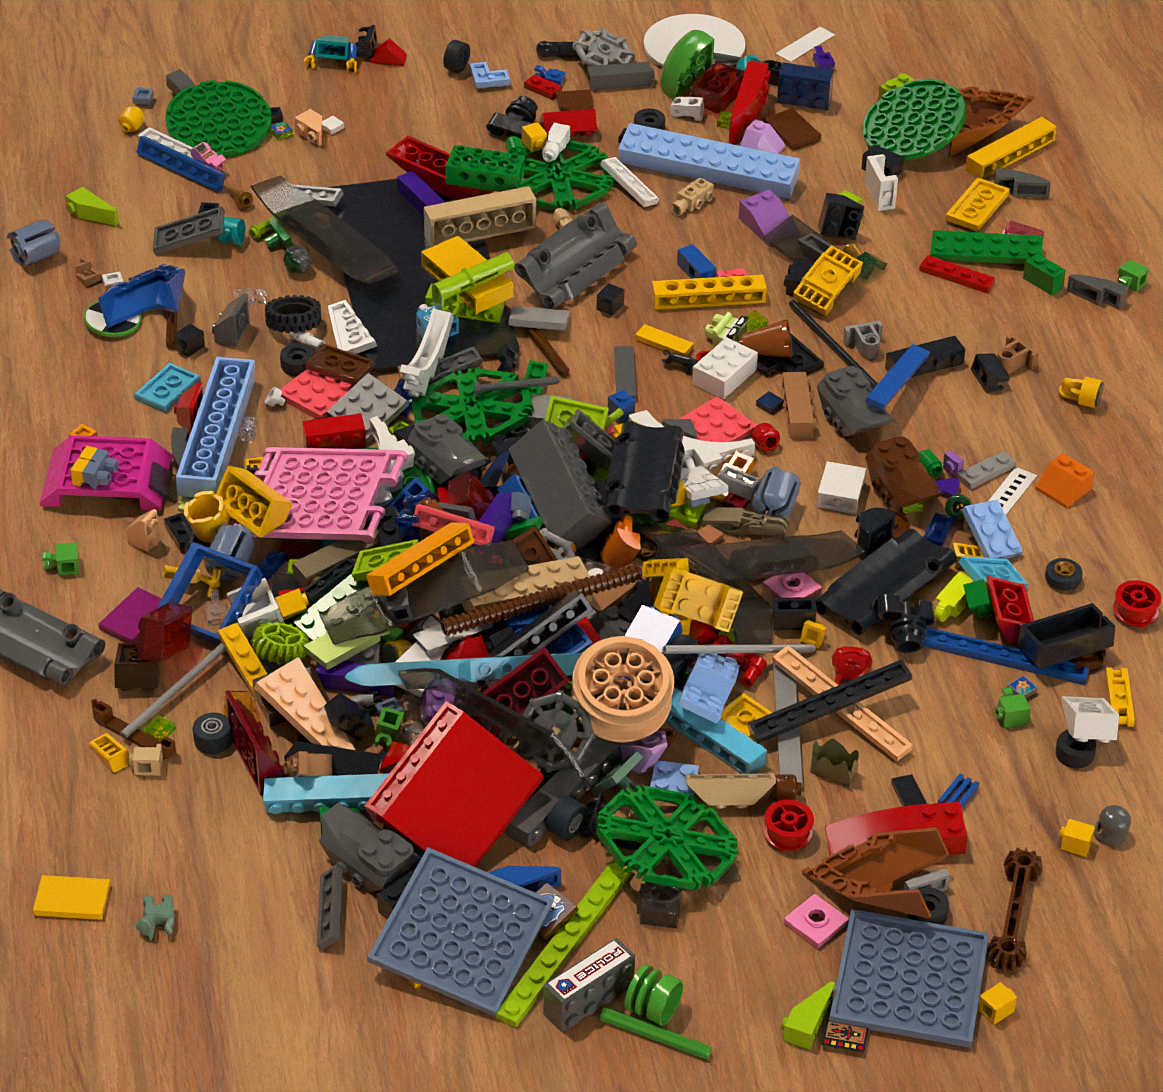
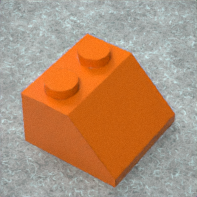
M1062 453L1049 463L1035 489L1063 507L1068 508L1092 490L1094 471Z

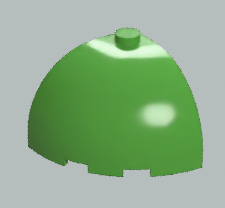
M689 31L678 40L666 57L661 71L660 83L663 91L673 100L676 97L683 96L712 77L715 39L704 31Z

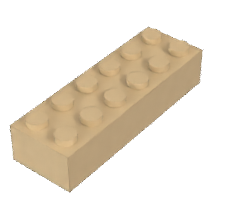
M529 186L424 207L425 238L430 247L456 236L469 242L536 228V198Z
M579 556L460 578L458 598L465 612H472L473 609L479 610L480 607L485 608L487 605L491 607L494 603L496 605L498 602L504 603V600L510 601L511 598L516 600L518 596L522 598L523 595L528 596L529 593L534 594L536 591L541 592L543 589L547 591V588L551 587L553 589L554 586L559 587L560 584L565 585L567 582L571 583L574 580L578 581V579L584 580L585 577L590 578V575ZM587 594L586 600L588 603L592 602V595L589 596Z

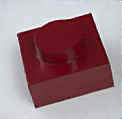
M730 493L724 500L723 507L746 509L751 503V499L748 500Z

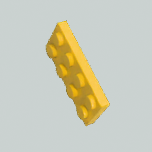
M977 178L946 213L945 220L978 232L1009 196L1010 189Z

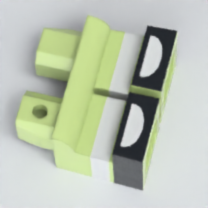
M727 312L725 316L716 314L713 317L712 325L708 324L705 327L704 336L712 339L713 346H717L726 337L739 343L742 335L748 333L749 318L741 316L739 319L733 318L730 312Z

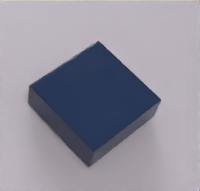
M770 391L756 400V406L770 414L783 406L784 403L782 398Z

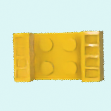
M831 245L822 253L803 277L801 283L794 291V299L826 317L833 309L834 299L849 281L854 282L861 272L863 262Z
M688 558L655 559L643 562L642 577L652 578V606L655 603L667 566L689 572ZM660 610L661 613H664V614H666V615L671 614V613H668V612H665V611ZM674 613L673 615L678 617L681 622L682 634L689 636L692 619Z
M667 566L653 606L671 614L676 613L712 625L716 629L729 632L743 591L684 570Z

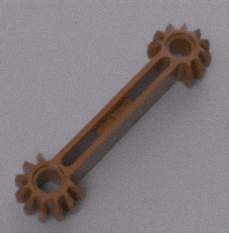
M1017 847L1015 851H1009L1004 860L1005 876L1013 878L1003 936H993L987 947L989 962L993 963L994 968L1001 967L1003 972L1006 969H1010L1013 972L1015 968H1021L1027 957L1025 942L1018 941L1017 935L1027 882H1037L1043 869L1041 856H1036V851L1029 852L1027 847L1024 850ZM1018 882L1023 883L1021 897L1014 895ZM1010 920L1016 922L1013 936L1007 935Z

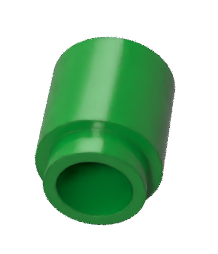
M511 136L506 140L505 148L507 153L526 155L520 138Z
M930 449L920 451V462L926 467L931 477H938L943 472L942 462Z

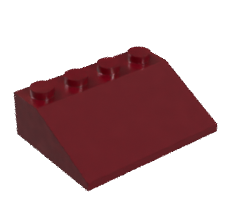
M230 690L225 691L228 722L232 725V742L260 796L264 795L265 778L287 777V774L284 773V765L279 764V756L276 750L272 751L271 741L268 736H264L261 722H257L253 713Z

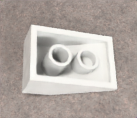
M1062 696L1061 701L1068 732L1076 741L1087 742L1088 739H1096L1098 742L1108 743L1110 740H1117L1119 714L1104 698Z

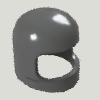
M1110 805L1104 808L1099 815V820L1095 824L1094 836L1099 841L1108 845L1122 844L1131 826L1129 812L1118 805ZM1100 825L1102 826L1101 833L1098 832L1097 828Z

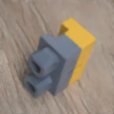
M86 446L71 468L72 484L81 486L82 483H88L93 489H96L99 484L108 486L111 480L110 472L116 473L119 468L118 460L109 458V451Z

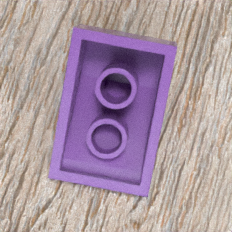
M767 190L739 201L738 218L769 247L799 236V231L781 200L772 191Z

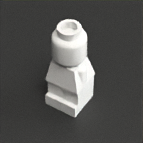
M558 123L553 124L542 151L543 159L546 162L554 161L570 140V126Z

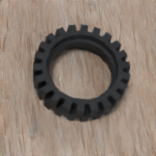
M287 295L285 298L278 297V300L272 299V301L265 305L266 325L269 329L273 331L278 330L281 333L284 331L286 333L310 331L312 328L320 325L321 304L315 298L311 299V297H304V295L299 297L297 295H292V297ZM291 313H300L296 315H286Z

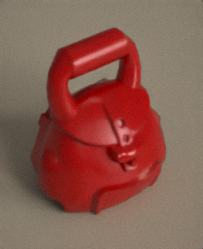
M850 646L837 648L832 655V665L836 670L835 683L841 685L842 679L853 680L865 675L873 664L870 652L864 650V648Z

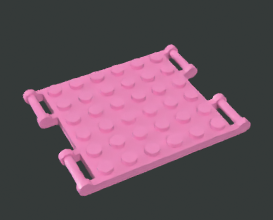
M266 448L263 453L262 463L254 475L293 504L286 521L263 538L360 540L372 544L376 538L375 532L380 519L385 515L383 507L373 506L381 484H387L391 487L397 485L398 474L402 464L406 462L408 454L403 450ZM271 460H273L272 463H271V465H270L269 470L267 471L268 466H269ZM391 460H395L390 474H386ZM373 516L368 530H363L368 517ZM236 520L233 526H236L237 523H238V524H241V523H239V522Z

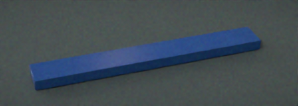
M926 627L924 647L1085 685L1089 672L1088 667H1085L1084 670L1074 668L1075 664L1073 663L1075 662L1068 660L1040 669L1022 649Z

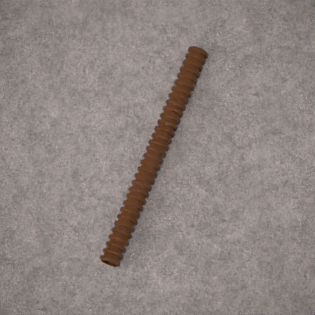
M633 563L632 566L627 565L620 569L616 568L614 571L609 570L608 573L603 572L602 575L600 573L596 574V577L592 575L590 578L585 577L584 580L578 579V581L574 580L571 583L567 582L565 585L560 584L559 587L554 586L553 589L551 587L547 588V591L543 589L541 592L529 593L528 596L523 595L522 598L518 596L516 600L511 598L510 601L504 600V603L498 602L497 605L494 603L491 607L487 605L485 608L480 607L479 610L467 611L466 614L464 612L460 613V616L456 614L454 617L442 618L441 629L444 635L449 637L450 634L462 633L463 630L469 631V628L472 630L476 626L480 628L482 624L487 626L488 623L494 624V621L500 622L501 619L504 621L507 617L511 619L513 616L518 617L519 614L531 613L532 610L535 612L538 608L540 610L544 609V607L549 608L550 605L554 606L574 590L581 592L584 597H587V594L591 596L593 592L597 594L599 591L604 592L606 589L611 590V588L615 589L618 586L622 587L624 584L629 585L630 582L635 583L636 580H642V570L637 563Z

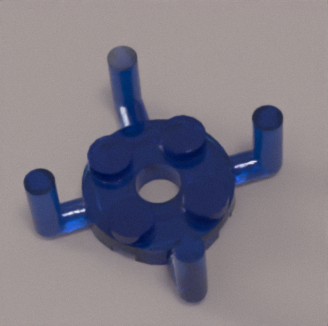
M430 494L408 496L406 498V509L402 510L404 514L395 517L394 523L398 525L399 537L403 536L405 542L416 539L419 542L422 541L420 528L412 525V523H419L418 514L414 515V504L419 503V501L425 498H431Z

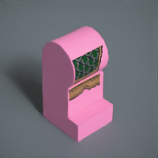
M201 142L191 149L190 153L193 159L219 171L223 170L226 158L222 154L218 156L207 143Z

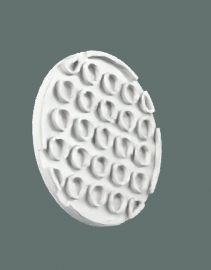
M682 14L665 18L652 25L644 37V52L653 64L662 67L673 46L691 30H701L715 39V53L743 57L745 52V39L740 30L723 19L709 15ZM713 59L712 75L729 70V67L737 65V63Z

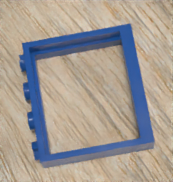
M192 542L154 615L163 624L219 645L222 642L216 633L172 617L202 559L247 575L220 629L239 623L237 618L243 616L246 605L250 604L254 590L262 581V573L253 564Z

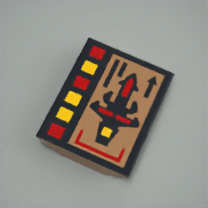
M827 1019L822 1045L865 1052L869 1028L833 1022Z

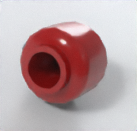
M769 423L758 424L752 431L751 438L762 451L774 450L780 442L779 432Z

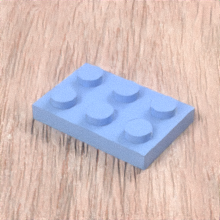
M998 499L968 505L962 509L984 558L1006 559L1020 556L1023 553L1022 547Z

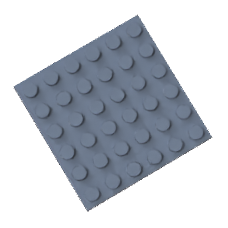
M427 847L367 956V962L496 1017V1013L518 975L554 901Z
M851 909L829 1021L971 1048L989 933Z

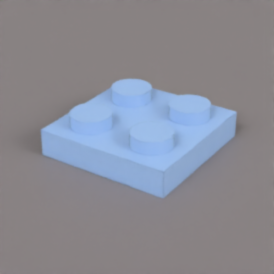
M658 760L654 765L650 787L691 794L692 798L695 792L686 784L685 774H698L699 766Z

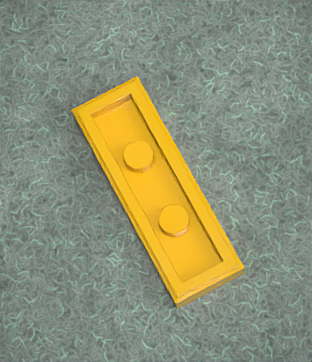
M645 324L635 334V340L661 350H669L670 353L687 356L694 349V343Z

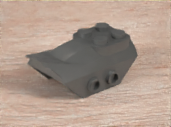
M848 366L827 373L817 386L824 415L842 437L895 422L886 408L880 410L865 402L871 392V384L855 366Z
M439 414L436 417L416 423L415 428L408 437L409 445L415 451L414 457L418 466L424 469L439 484L444 483L455 475L472 469L479 471L492 463L462 435V428L444 414Z
M337 803L320 817L322 821V836L319 843L333 865L343 869L342 875L348 877L355 886L361 887L366 892L383 890L421 860L413 852V846L394 831L381 829L359 812L341 803Z

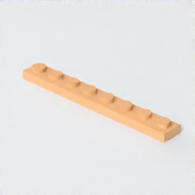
M788 645L773 656L774 664L813 695L838 686ZM860 702L835 712L896 762L912 750V743Z

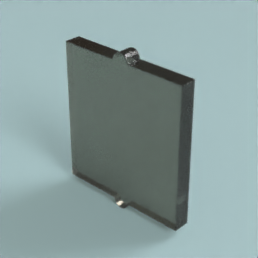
M154 461L151 465L148 487L160 494L161 497L175 504L178 498L176 475L171 473L168 468L165 469Z

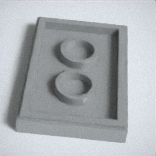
M514 306L509 317V325L564 331L570 317V311Z

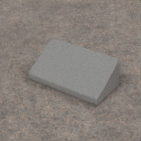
M726 466L717 474V477L728 485V492L748 500L754 496L761 481L760 478Z

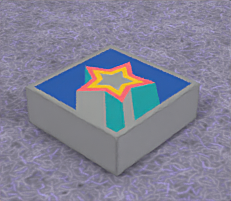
M1024 675L1007 685V687H1011L1013 695L1024 694L1026 699L1038 691V687Z

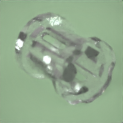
M246 416L241 421L242 428L239 430L238 436L244 442H252L256 438L255 430L259 426L258 420L254 417Z

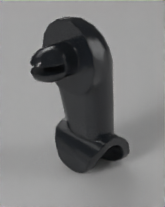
M666 349L663 350V354L669 356L666 359H662V363H680L686 366V374H692L693 366L698 363L697 359L670 353Z

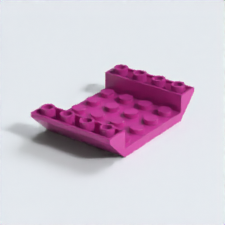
M71 435L53 449L40 499V506L60 507L63 495L139 498L141 510L151 511L155 509L161 511L172 462V454L151 438ZM86 446L109 451V458L118 460L119 468L116 473L110 472L111 480L108 486L99 484L96 489H93L88 483H82L81 486L72 484L71 468Z

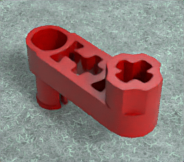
M721 634L716 636L711 645H733V642L728 636ZM755 653L717 654L721 657H730L737 661V664L740 665L739 670L745 672L740 678V682L748 688L752 687L757 676H760L767 666L766 660Z

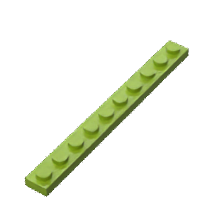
M614 858L611 860L577 905L579 911L557 931L502 1003L496 1013V1019L515 1028L519 1025L544 992V984L556 976L632 875L633 870L627 873V866L622 870Z

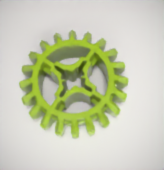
M275 621V623L267 622V624H261L260 627L256 628L252 637V646L256 655L262 656V660H269V663L274 662L277 665H286L297 657L301 661L305 660L307 653L305 652L304 645L310 641L308 640L309 636L305 634V631L300 630L299 627Z

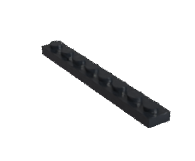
M901 659L748 723V729L757 744L906 683L912 680V674Z

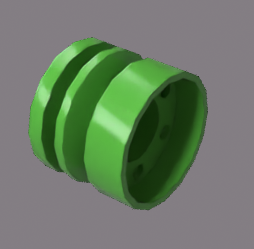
M644 964L636 972L629 985L624 1007L626 1010L635 1012L639 1016H643L646 1013L649 1021L665 1026L679 1006L684 991V982L670 974L662 977L661 970Z

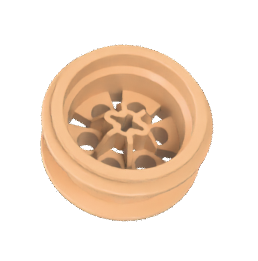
M626 636L610 637L591 645L576 662L572 678L571 698L577 700L581 707L589 714L593 732L597 737L612 742H634L652 735L664 724L671 710L674 675L668 660L655 646L638 638ZM598 679H603L604 682H599V681H597V680H598ZM599 693H603L601 696H599V697L596 698V699L592 696V695H596V694H599ZM643 694L653 697L654 699L650 701ZM625 705L626 710H619L620 707Z

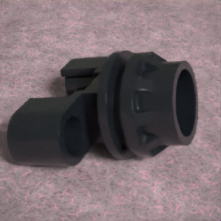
M519 96L517 100L512 101L507 107L506 115L495 112L487 123L486 128L490 133L497 136H502L504 131L508 130L506 132L508 136L516 133L518 134L517 137L522 140V127L534 123L538 106L531 98Z
M880 595L877 598L878 616L881 619L893 621L889 625L891 640L895 643V649L901 653H914L923 648V640L926 637V626L935 623L934 604L930 601L919 600L915 607L909 606L908 601H903L902 605H900V596Z

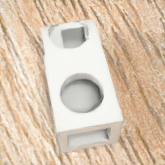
M676 97L670 106V114L677 118L691 116L694 117V121H701L705 113L704 100L699 97Z

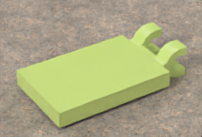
M369 608L363 613L361 619L355 617L305 644V652L329 670L381 641L380 636L390 633L386 626L382 627L388 621L383 616L377 620L374 617L371 618L376 615V611L373 608Z

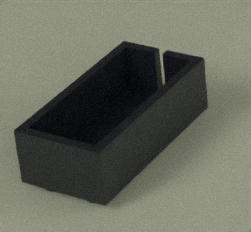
M1094 603L1019 625L1018 646L1041 669L1114 646L1115 625L1106 616H1103V613Z

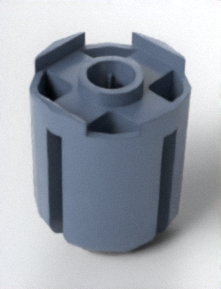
M39 220L7 234V239L10 238L12 245L9 251L16 263L20 262L23 265L22 267L55 255L59 251L60 236L57 231H54L56 228L51 222Z
M780 467L766 470L753 499L752 508L754 513L765 514L768 511V515L789 518L800 492L801 482L799 477L794 472L790 474L787 471L780 470Z
M226 523L219 526L209 548L248 563L256 545L252 538L253 533L247 527L238 523L236 526H225ZM204 559L206 571L211 576L213 568L221 567L219 581L232 582L242 575V573Z

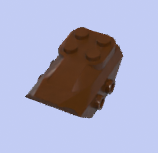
M899 436L878 442L865 457L873 489L877 490L882 501L889 508H903L945 495L936 484L935 479L930 476L926 467L920 462V453L911 441L905 437Z

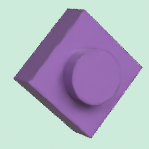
M949 450L944 453L943 469L957 478L958 473L963 471L964 460Z

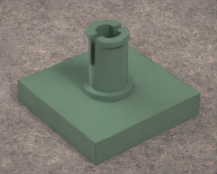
M636 751L615 764L590 791L596 797L617 784L621 790L624 789L625 791L629 787L634 792L635 785L627 777V773L643 758L642 755Z

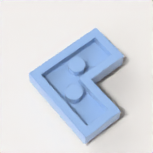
M487 62L470 63V72L476 89L510 85L507 69L489 71Z

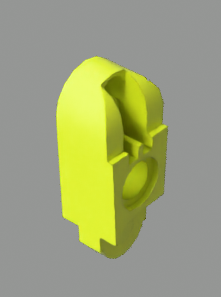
M959 572L936 597L939 600L938 606L934 611L936 620L944 622L950 615L956 618L968 606L963 585L974 582L969 575Z

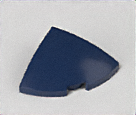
M506 451L495 459L486 470L480 484L487 487L497 486L510 452Z

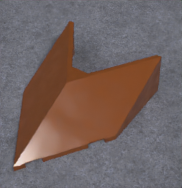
M973 86L958 89L967 109L963 127L969 128V130L960 131L950 142L949 157H953L1002 128L1032 102L1035 96L1028 95L1027 97L1017 96V93L992 89L989 92L979 91V87Z
M937 827L881 832L867 836V841L856 847L852 844L821 860L822 863L813 869L807 867L801 870L805 876L854 901L930 919L931 914L919 889L893 891L894 884L948 857L949 852Z

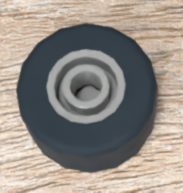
M211 712L203 714L195 720L192 727L195 747L199 751L206 754H217L230 747L233 732L232 725L229 724L227 716Z
M570 796L562 797L550 811L547 819L548 831L563 840L568 841L574 838L586 820V806Z

